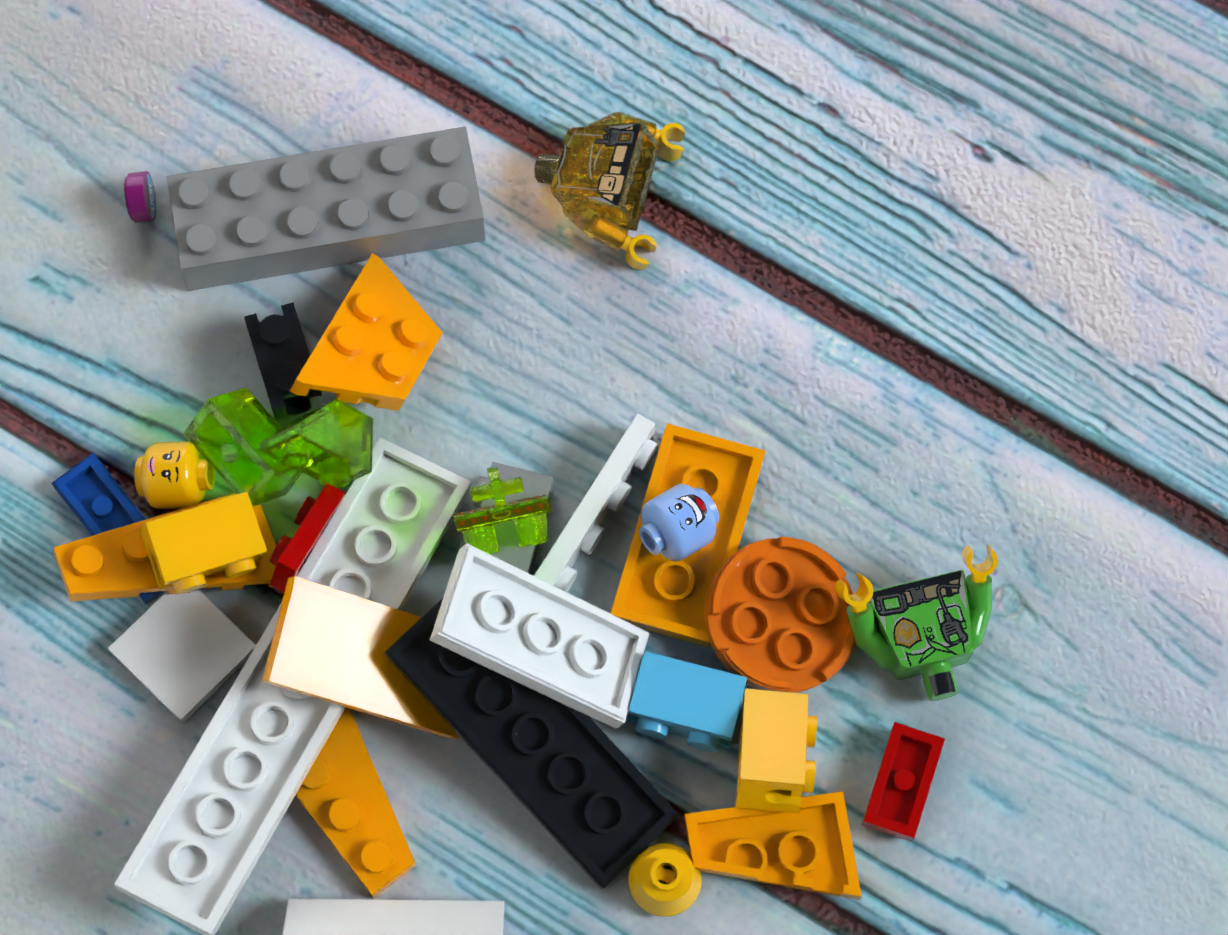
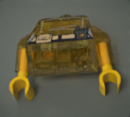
M613 112L588 124L586 127L570 129L566 133L560 155L540 154L535 162V179L539 184H551V193L561 204L564 216L584 234L614 251H618L620 248L625 250V257L629 266L636 270H645L650 263L638 257L634 252V248L641 246L654 253L657 249L656 242L651 236L645 234L632 238L628 235V230L637 231L657 156L666 161L678 160L684 151L683 147L670 144L667 139L682 142L685 130L678 123H669L660 130L657 129L654 122L621 112Z

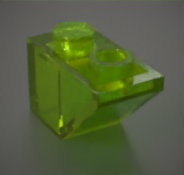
M338 399L298 417L260 442L261 452L282 462L286 467L296 469L318 480L324 486L328 483L336 488L345 487L350 482L372 472L373 418Z

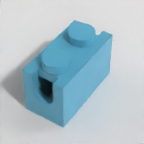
M644 651L628 710L627 722L636 724L635 730L649 737L664 739L667 733L688 738L687 744L699 750L717 752L719 746L729 749L747 677Z

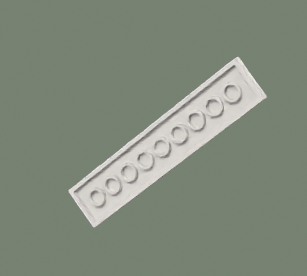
M380 437L297 577L402 610L453 522V514L458 513L471 490V481ZM282 603L114 883L116 889L203 935H215L346 708L262 682Z

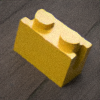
M247 491L145 522L140 530L159 590L174 587L176 594H183L207 585L206 576L222 571L225 572L227 579L257 569L255 561L262 558L261 555L267 552Z
M757 689L744 690L740 716L735 807L800 813L802 792L813 793L816 762L806 760V747H815L817 716L808 715V694Z

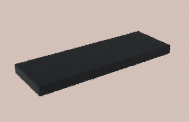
M442 598L383 654L600 889H604L679 816L678 812L589 716L430 641L443 600Z

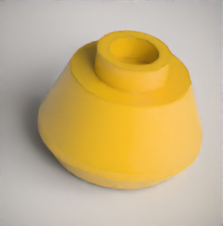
M669 843L655 844L644 849L634 859L628 876L630 893L635 902L646 912L661 917L675 916L686 911L697 899L702 881L701 871L693 866L690 853L680 846ZM663 866L672 867L673 870L664 869Z

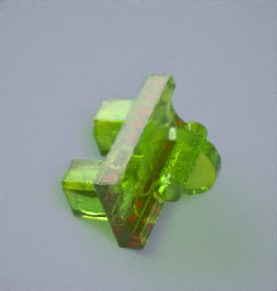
M495 466L487 468L488 484L469 487L472 503L493 499L494 505L453 514L456 531L462 532L465 543L488 554H494L499 552L494 524L514 520L519 547L547 542V519L545 513H550L551 507L549 498L545 494L505 502L504 496L524 492L521 477L501 481L498 467Z

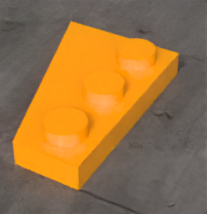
M843 791L801 797L800 813L730 807L689 813L684 816L693 866L701 872L860 900L862 897Z

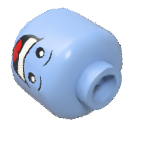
M677 484L643 505L641 512L643 526L639 528V535L649 552L654 555L660 553L666 559L677 562L685 559L714 540L717 530L716 524L719 522V513L712 498L703 489L698 487L694 489L686 484Z

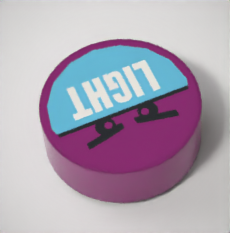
M149 172L128 173L124 181V195L129 217L135 223L154 221L156 217V196Z

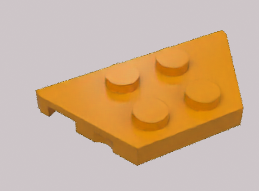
M372 253L290 391L300 396H306L310 389L336 393V401L351 404L364 402L376 408L399 411L443 332L380 257Z

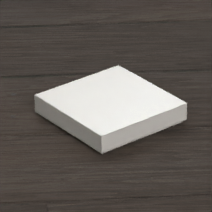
M199 589L190 591V593L168 594L167 591L108 647V650L181 723H184L246 663L256 644Z

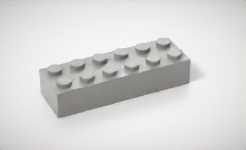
M466 126L166 176L180 268L188 291L368 261L372 253L381 259L485 241L484 218Z

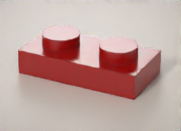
M327 483L317 499L311 496L306 498L294 520V523L299 525V528L292 538L284 534L270 557L269 562L276 566L270 583L272 587L285 593L288 578L298 576L342 502L345 492Z
M894 722L861 825L910 842L915 839L945 738Z

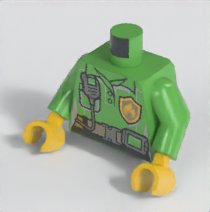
M987 544V558L980 564H973V550L970 545L966 546L962 550L961 555L963 562L971 572L966 578L962 569L873 591V585L870 580L856 572V577L859 580V589L852 595L848 594L846 584L839 579L835 584V592L849 604L846 612L857 647L880 668L892 670L897 680L922 675L929 701H939L957 695L959 691L952 667L968 663L973 650L983 642L992 610V578L989 575L997 567V554Z

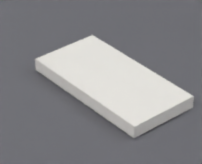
M466 543L458 551L430 641L617 729L626 720L649 632Z

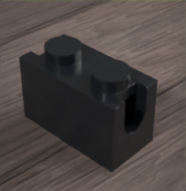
M293 302L281 306L282 316L277 314L269 315L261 322L258 321L256 313L244 317L278 429L327 415L320 390L310 389L308 392L309 398L298 405L286 406L283 403L284 399L298 396L292 393L290 389L310 357Z

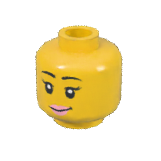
M194 442L153 443L146 449L144 456H139L135 463L134 480L139 496L145 497L150 506L157 509H182L203 502L207 490H212L215 485L216 473L214 462L212 459H206L201 447Z

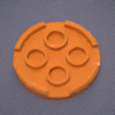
M780 536L779 538L759 540L742 547L723 562L712 578L705 601V625L708 638L722 664L730 673L747 677L746 684L758 690L799 693L812 689L833 677L847 662L856 644L846 612L849 604L835 592V584L840 579L846 584L848 594H853L845 578L847 574L832 556L818 546L792 537Z

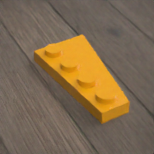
M255 488L245 489L54 547V558L70 602L139 597L140 593L160 591L140 533L145 522L246 491L248 492L267 552L261 555L262 558L255 561L256 570L229 579L226 578L224 571L205 577L207 585L201 588L221 587V591L243 589L244 585L269 584V587H272L270 583L276 566L270 563L269 560L276 547V543ZM174 587L161 590L168 591V594H176Z
M346 707L295 796L371 896L375 898L414 868L416 863L352 713Z

